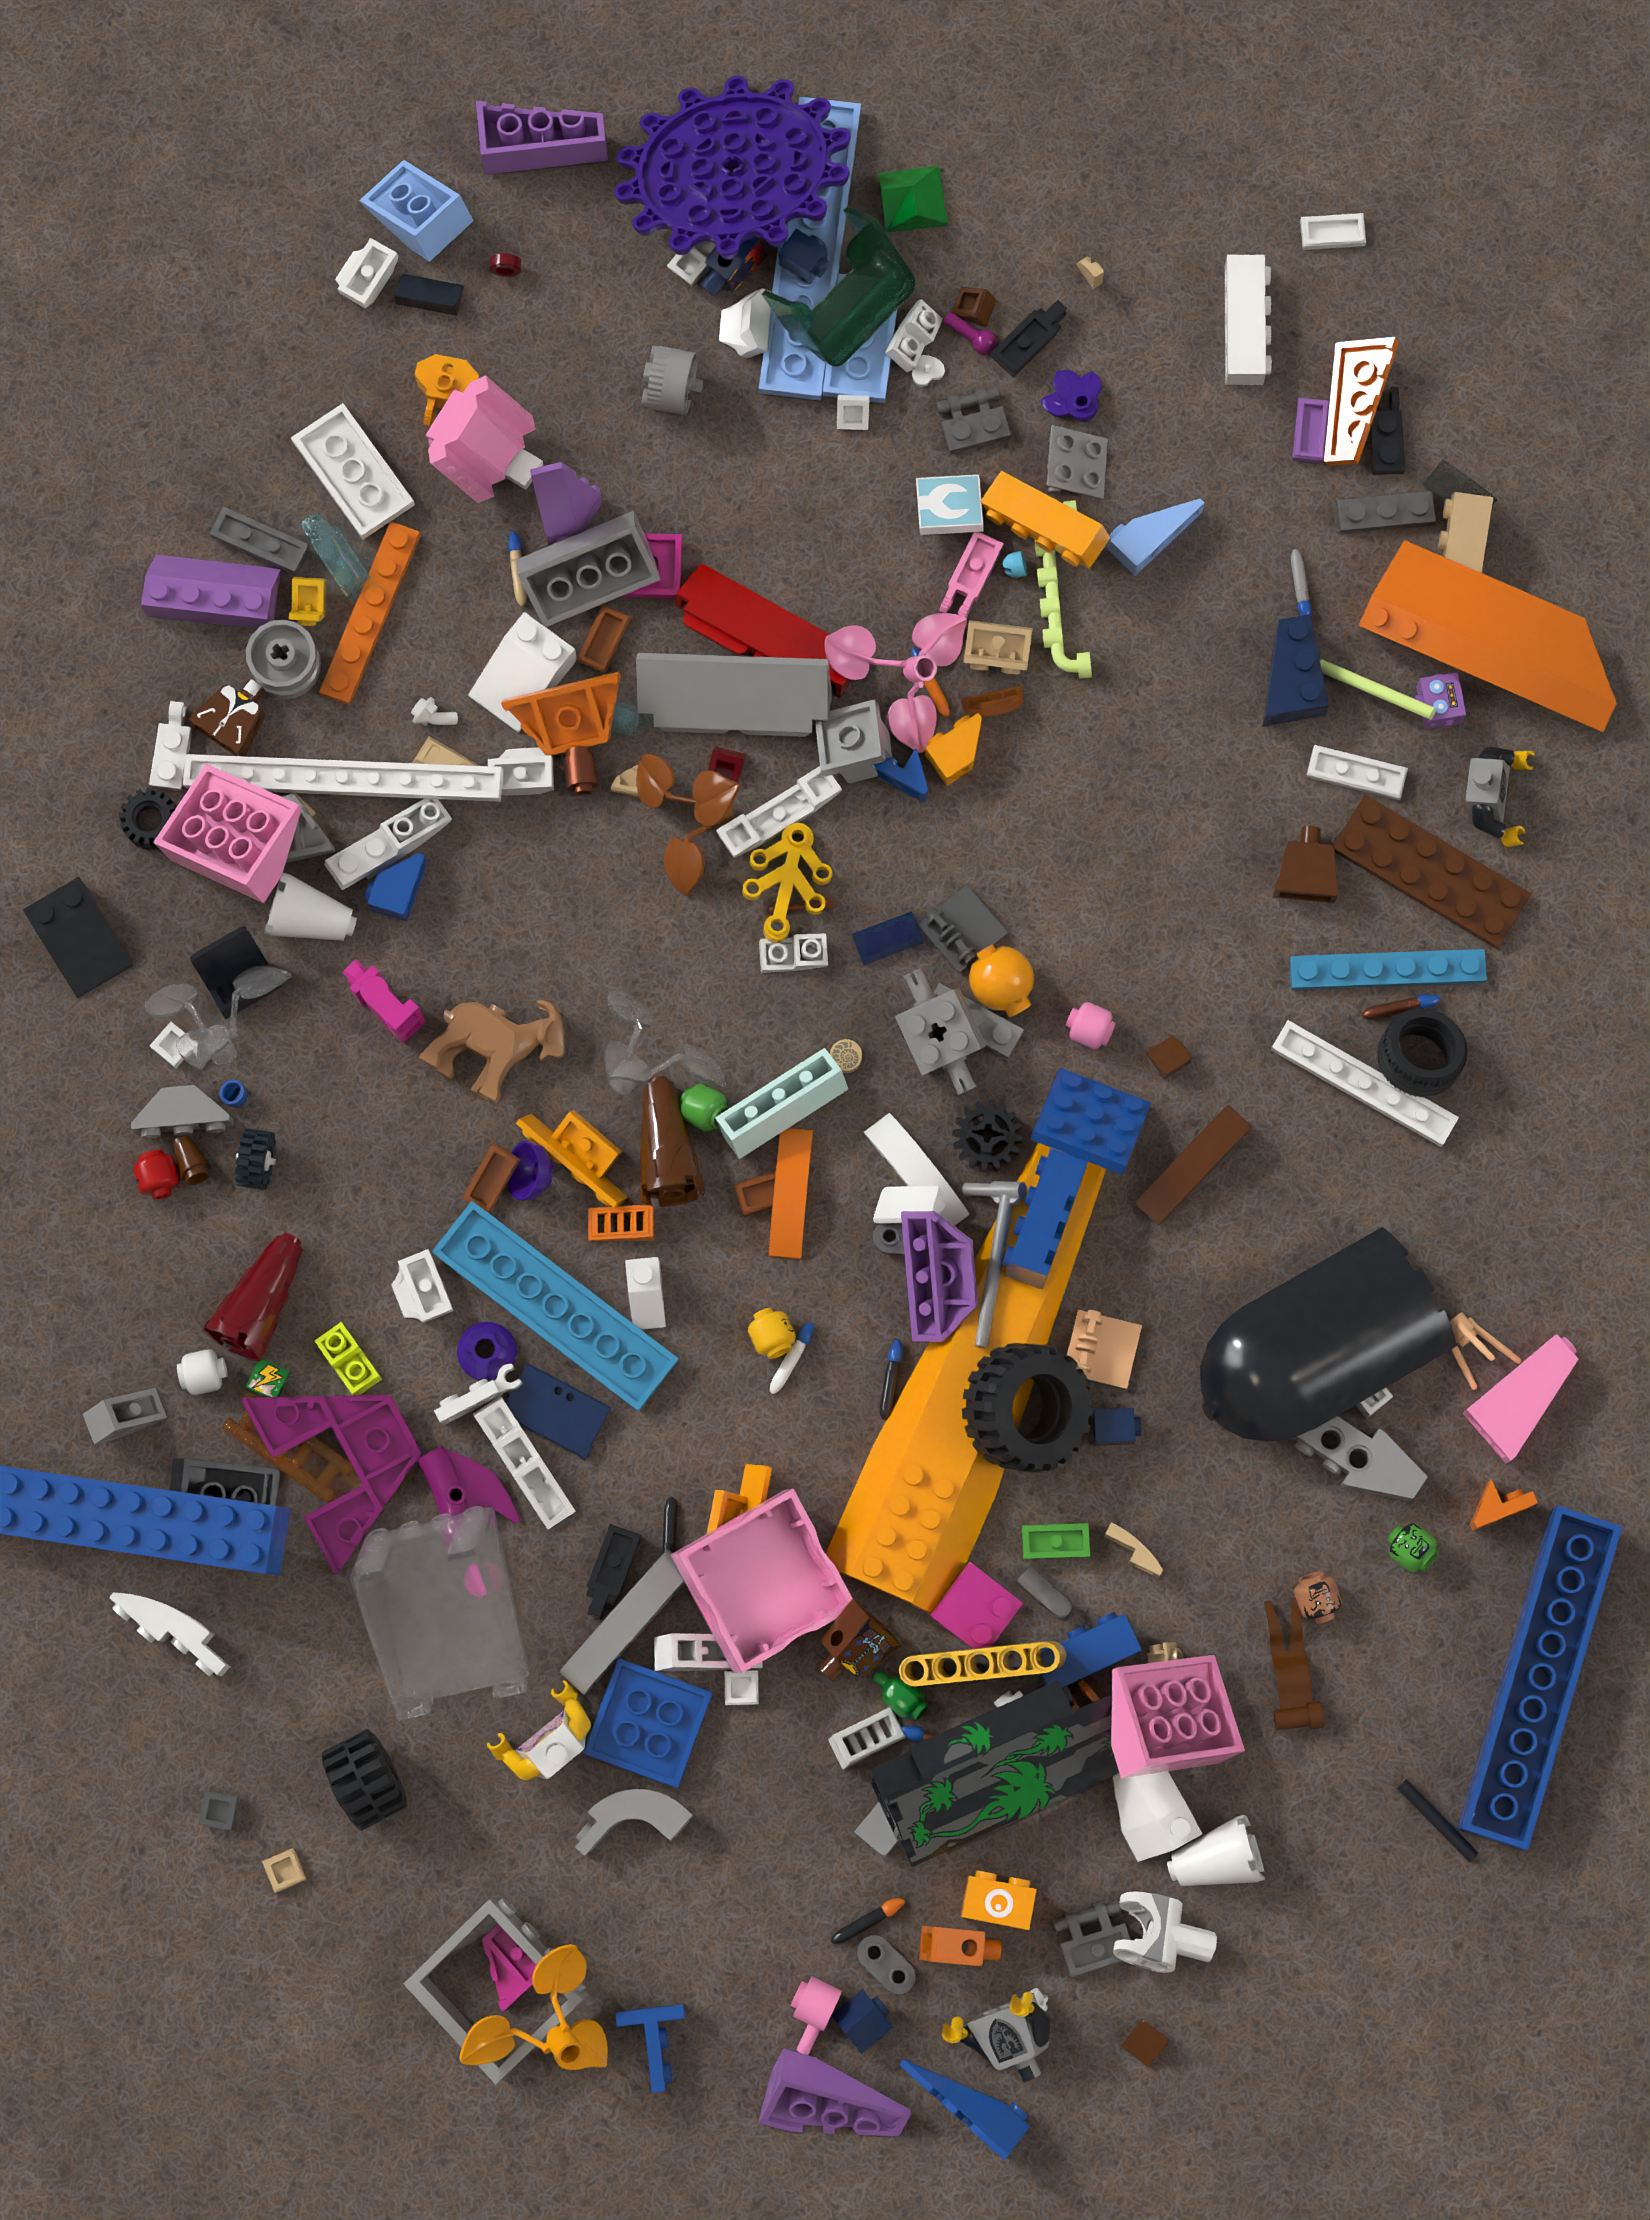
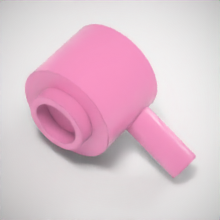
M811 1976L809 1983L801 1982L790 2005L796 2008L793 2017L808 2024L796 2049L799 2053L809 2055L820 2030L824 2031L842 1993V1990Z

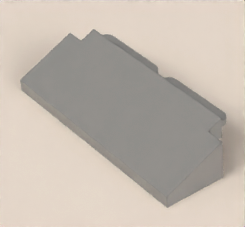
M638 653L636 658L638 713L653 714L654 727H659L665 732L724 734L729 730H739L746 735L805 737L812 733L814 720H828L832 701L829 659Z

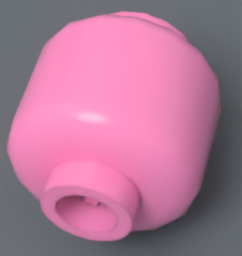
M1085 1002L1079 1010L1076 1008L1072 1009L1066 1026L1071 1028L1069 1036L1072 1041L1096 1050L1101 1045L1107 1046L1116 1023L1112 1021L1113 1017L1110 1011L1090 1002Z

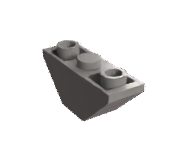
M195 1085L161 1088L131 1122V1129L136 1135L141 1134L142 1139L159 1138L162 1132H173L175 1136L192 1135L193 1130L206 1129L207 1133H221L226 1131V1127L234 1126L233 1118Z

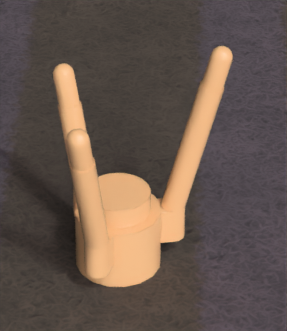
M1461 1312L1450 1321L1456 1343H1459L1462 1347L1471 1341L1490 1361H1493L1495 1356L1476 1337L1478 1334L1515 1363H1521L1520 1357L1481 1328L1472 1317L1467 1318ZM1458 1346L1451 1350L1470 1387L1476 1390L1477 1384Z

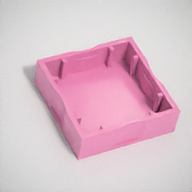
M794 1489L778 1493L670 1554L734 1673L747 1671L783 1650L797 1637L818 1630L837 1619L853 1599L837 1568L824 1553L819 1543L816 1529Z

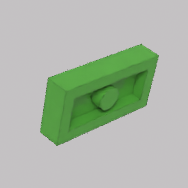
M1089 1523L1022 1525L1023 1560L1090 1558Z

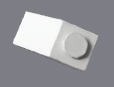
M659 1258L625 1260L632 1323L641 1330L666 1327Z

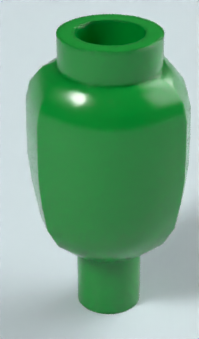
M882 1670L875 1674L872 1680L882 1688L884 1702L902 1718L912 1717L915 1721H918L924 1715L929 1705L924 1702V1693L918 1687L907 1685L901 1677L890 1678Z

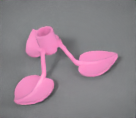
M938 613L921 619L916 624L912 634L914 644L921 651L919 656L910 657L906 661L871 658L876 651L875 639L866 628L857 625L843 627L826 636V657L829 659L832 668L839 675L850 680L865 678L869 672V663L873 665L902 667L904 676L909 681L914 682L915 685L908 692V699H898L893 702L888 711L887 724L890 732L898 741L913 751L916 748L918 753H922L925 747L928 746V740L933 737L937 713L930 697L926 695L914 697L919 688H923V681L931 680L936 675L937 666L950 665L958 658L963 645L967 618L951 613Z

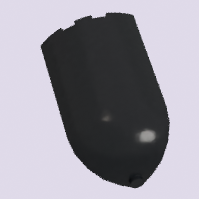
M1381 1227L1246 1304L1226 1319L1208 1342L1200 1365L1201 1392L1204 1399L1202 1408L1207 1418L1211 1421L1215 1420L1223 1428L1243 1439L1268 1442L1294 1438L1318 1428L1456 1347L1455 1336L1445 1310L1441 1309L1438 1311L1429 1294L1434 1291V1288L1422 1269L1420 1268L1415 1271L1405 1258L1408 1255L1406 1248L1390 1232Z

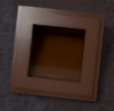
M961 287L952 313L963 320L987 327L997 300L987 289Z
M1174 1035L1146 1052L1164 1080L1190 1064L1193 1059Z
M1141 2018L1121 2046L1149 2067L1170 2040Z

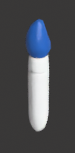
M813 1323L804 1325L798 1331L796 1341L792 1345V1350L787 1353L771 1381V1394L781 1390L801 1357L805 1346L810 1343L814 1330Z

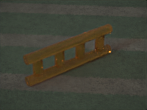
M248 1391L243 1398H255L258 1396ZM247 1411L238 1423L228 1418L222 1426V1429L326 1503H330L336 1494L328 1486L337 1473L340 1471L349 1476L354 1470L351 1462L314 1436L301 1442L302 1446L291 1461L282 1454L272 1458L264 1442L249 1432L254 1423ZM313 1452L329 1463L318 1479L302 1469V1466Z

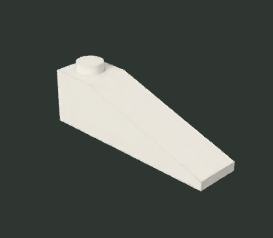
M1168 1771L1122 1779L1120 1773L1113 1776L1121 1832L1138 1862L1173 1851L1202 1835L1199 1826Z

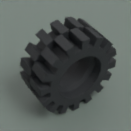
M146 788L147 792H142L140 789L136 791L137 795L135 797H132L131 794L127 797L129 801L127 804H122L121 809L123 813H119L120 826L134 845H139L142 849L148 850V847L156 850L159 848L153 842L177 807L172 799L165 795L163 791L157 789V792H154L152 788ZM148 808L157 809L162 814L161 824L154 830H144L138 824L139 815Z

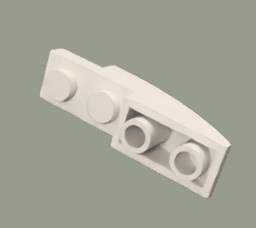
M423 799L381 823L377 831L326 859L325 866L340 888L344 890L365 877L369 880L434 836L451 822L452 818L438 799Z
M113 1592L109 1597L116 1603L112 1609L126 1621L133 1618L140 1625L137 1631L149 1642L152 1643L156 1639L164 1643L172 1635L174 1638L170 1642L185 1655L188 1651L192 1652L198 1658L195 1664L208 1676L215 1673L222 1677L231 1667L206 1645L215 1634L187 1614L164 1603L133 1594Z

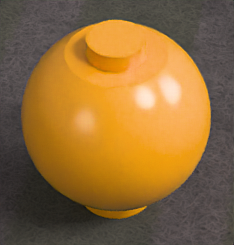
M992 944L976 954L979 959L972 964L969 974L970 988L978 1002L992 1010H1005L1008 1017H1012L1031 1006L1027 996L1034 985V973L1028 959L1018 950L1006 946L995 948Z

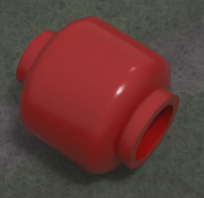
M161 1149L139 1155L138 1161L133 1165V1173L139 1192L142 1195L152 1196L153 1200H160L171 1196V1190L179 1184V1175L173 1156L163 1153Z

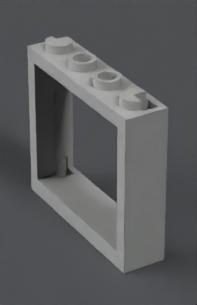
M498 1895L490 1898L403 1983L461 2048L472 2025L427 1976L489 1915L496 1920L536 1965L547 1953L554 1950L551 1947L547 1949L538 1940L540 1937L538 1931L530 1923H523L515 1915L517 1910L512 1903L509 1905L503 1897L500 1898ZM582 1983L573 1991L564 1994L568 1999L561 2006L564 2018L589 1996L585 1990L586 1987ZM556 2012L531 2036L543 2041L547 2037L549 2030L560 2024ZM525 2041L506 2061L502 2058L498 2061L478 2066L496 2085L537 2046Z

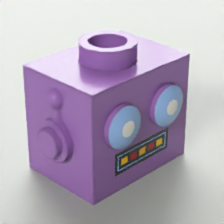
M1458 672L1443 675L1435 674L1431 677L1420 678L1416 686L1418 695H1415L1414 699L1436 708L1435 715L1431 720L1422 716L1424 729L1450 728L1452 725L1462 724L1466 717Z

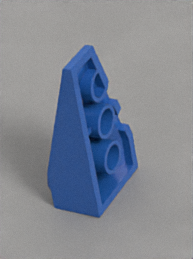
M906 2059L899 2063L906 2072L935 2098L939 2099L952 2114L963 2121L975 2135L1003 2160L1006 2159L1030 2127L1024 2121L1028 2115L1014 2102L1008 2107L1003 2101Z

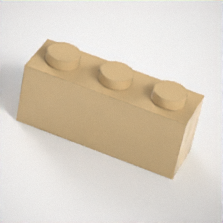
M1454 492L1451 499H1446L1443 518L1448 519L1447 529L1440 532L1438 550H1443V557L1482 573L1493 497Z

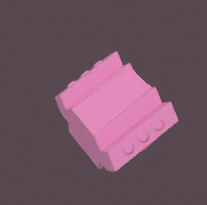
M486 375L469 383L464 393L457 390L452 392L428 430L426 437L430 445L428 449L430 464L477 503L494 497L492 485L505 479V473L519 450L525 448L523 435L536 430L533 416Z

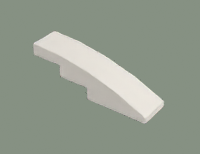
M501 1396L473 1413L547 1529H550L576 1512Z

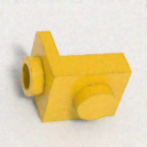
M292 578V610L289 612V620H297V623L301 626H315L316 621H321L325 617L326 579Z

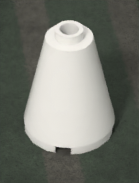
M282 873L264 934L344 941L345 935L352 936L357 918L351 916L353 910L294 876Z
M1237 1816L1171 1854L1172 1860L1167 1862L1172 1881L1178 1880L1181 1886L1254 1883L1265 1880V1877L1261 1874L1264 1868L1255 1835H1247L1246 1827L1251 1826L1247 1816Z

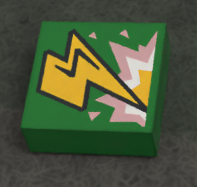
M263 1359L257 1362L246 1388L264 1397H279L291 1372Z

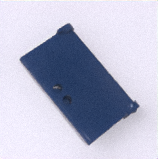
M527 1363L519 1377L523 1384L518 1389L512 1390L508 1400L504 1402L520 1425L573 1452L580 1459L586 1461L593 1448L592 1444L611 1407Z

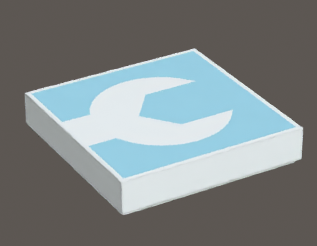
M979 475L916 478L920 535L983 532Z

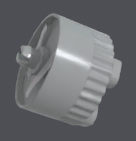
M652 346L650 362H646L643 374V381L648 382V389L643 391L642 407L686 416L691 400H687L688 393H690V390L701 392L703 389V380L696 379L697 353L664 346Z

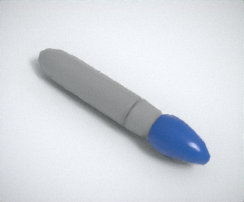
M1294 549L1291 553V567L1298 602L1297 609L1300 616L1310 614L1312 617V606L1309 602L1304 561L1300 551Z

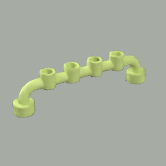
M1076 500L1063 502V504L1077 511ZM1035 540L1036 557H1043L1044 568L1037 569L1039 588L1045 587L1046 598L1040 599L1041 617H1048L1049 629H1043L1044 648H1051L1053 661L1060 669L1066 672L1079 673V679L1091 678L1090 652L1077 653V660H1070L1064 654L1055 550L1049 553L1040 548Z

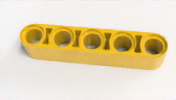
M1042 1641L919 1654L904 1659L900 1665L899 1674L907 1685L923 1686L1048 1673L1058 1670L1064 1665L1066 1651L1056 1641ZM1046 1647L1052 1649L1055 1654V1661L1051 1666L1046 1665L1041 1658V1653ZM1012 1651L1018 1652L1022 1657V1665L1019 1669H1014L1009 1664V1655ZM980 1654L986 1656L990 1663L989 1669L985 1673L979 1671L976 1666V1659ZM947 1658L953 1659L957 1665V1671L953 1676L948 1675L944 1671V1662ZM915 1661L920 1662L924 1667V1675L921 1679H917L912 1675L911 1667Z

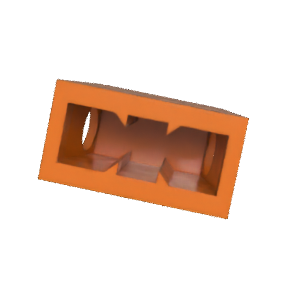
M922 1926L919 1960L982 1966L983 1959L1000 1960L1002 1944L1001 1940L985 1939V1932ZM964 1941L968 1943V1950L966 1953L962 1952V1944Z

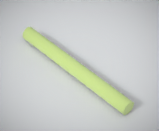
M1323 659L1320 660L1322 673L1430 720L1435 715L1436 708Z

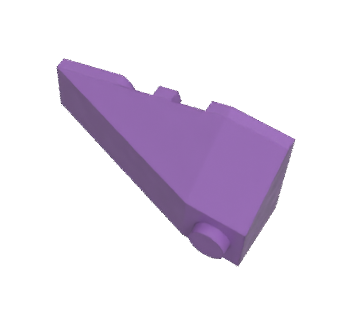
M562 462L530 469L548 546L585 531L603 503L600 488L597 485L589 486L588 479L585 477L577 478L576 471Z

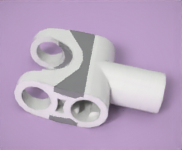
M1127 1892L1120 1896V1908L1128 1911L1130 1915L1134 1916L1141 1923L1143 1938L1135 1939L1134 1941L1124 1939L1116 1941L1113 1953L1117 1958L1139 1968L1160 1973H1168L1175 1970L1177 1954L1210 1962L1216 1949L1217 1936L1215 1932L1182 1924L1183 1904L1179 1900L1146 1892Z

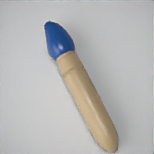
M511 531L508 550L510 552L514 593L518 604L524 606L527 601V593L517 572V559L522 557V542L519 535L515 531Z

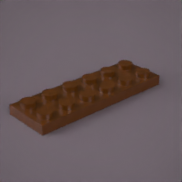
M1366 794L1333 845L1335 853L1497 950L1532 894Z

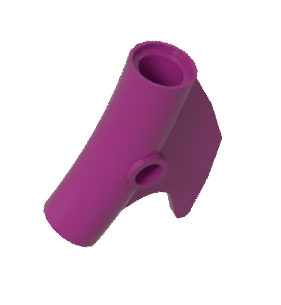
M443 1445L417 1459L427 1478L438 1508L446 1547L474 1544L480 1522L488 1512H498L514 1524L520 1521L509 1494L496 1474L470 1458L445 1449ZM451 1490H456L459 1493L458 1501H453L450 1498Z

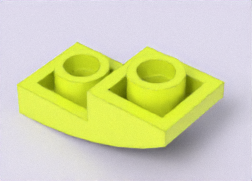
M342 1322L315 1340V1343L352 1395H361L382 1380Z

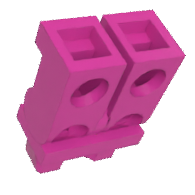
M356 959L342 972L348 979L347 981L351 985L349 989L357 1002L363 1008L367 1005L372 1014L403 1044L427 1022L419 1007L411 999L403 1005L393 995L388 984L373 965L367 970Z

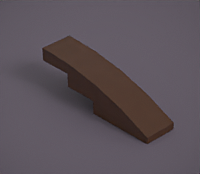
M1227 1105L1153 1182L1135 1204L1159 1226L1197 1185L1210 1174L1252 1126L1230 1105Z

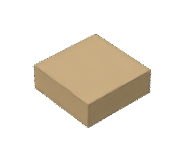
M295 1848L262 1861L274 1893L307 1880Z

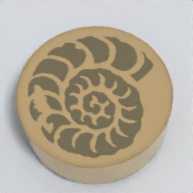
M840 1040L830 1050L831 1057L843 1073H851L861 1065V1048L852 1040Z

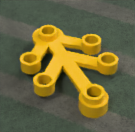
M802 823L788 825L782 832L781 841L765 850L756 849L750 855V866L756 871H762L767 868L770 861L787 853L785 864L758 880L748 879L745 881L742 890L743 896L753 901L757 900L762 892L780 883L773 916L766 919L763 928L765 938L772 943H781L788 937L790 925L786 919L793 885L805 901L808 913L819 915L825 908V898L821 894L814 892L798 868L800 855L812 870L813 881L818 885H826L830 882L832 869L829 865L821 863L811 848L814 840L813 833L807 825ZM798 833L804 839L796 842L792 839V835ZM756 856H762L765 862L757 864L753 859ZM824 870L827 872L828 877L821 879L816 873ZM754 885L758 888V892L751 894L746 888ZM818 900L821 903V907H811L810 901ZM778 922L783 926V929L775 931L771 925Z

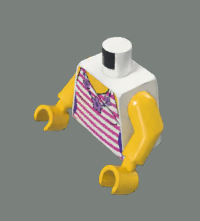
M565 1680L562 1681L565 1688L560 1694L554 1688L551 1690V1695L564 1706V1711L518 1749L513 1750L502 1733L497 1734L501 1740L498 1745L491 1746L489 1742L487 1743V1747L497 1760H503L522 1780L528 1781L536 1777L550 1778L585 1748L586 1735L591 1728V1723L580 1702L576 1700L578 1692Z

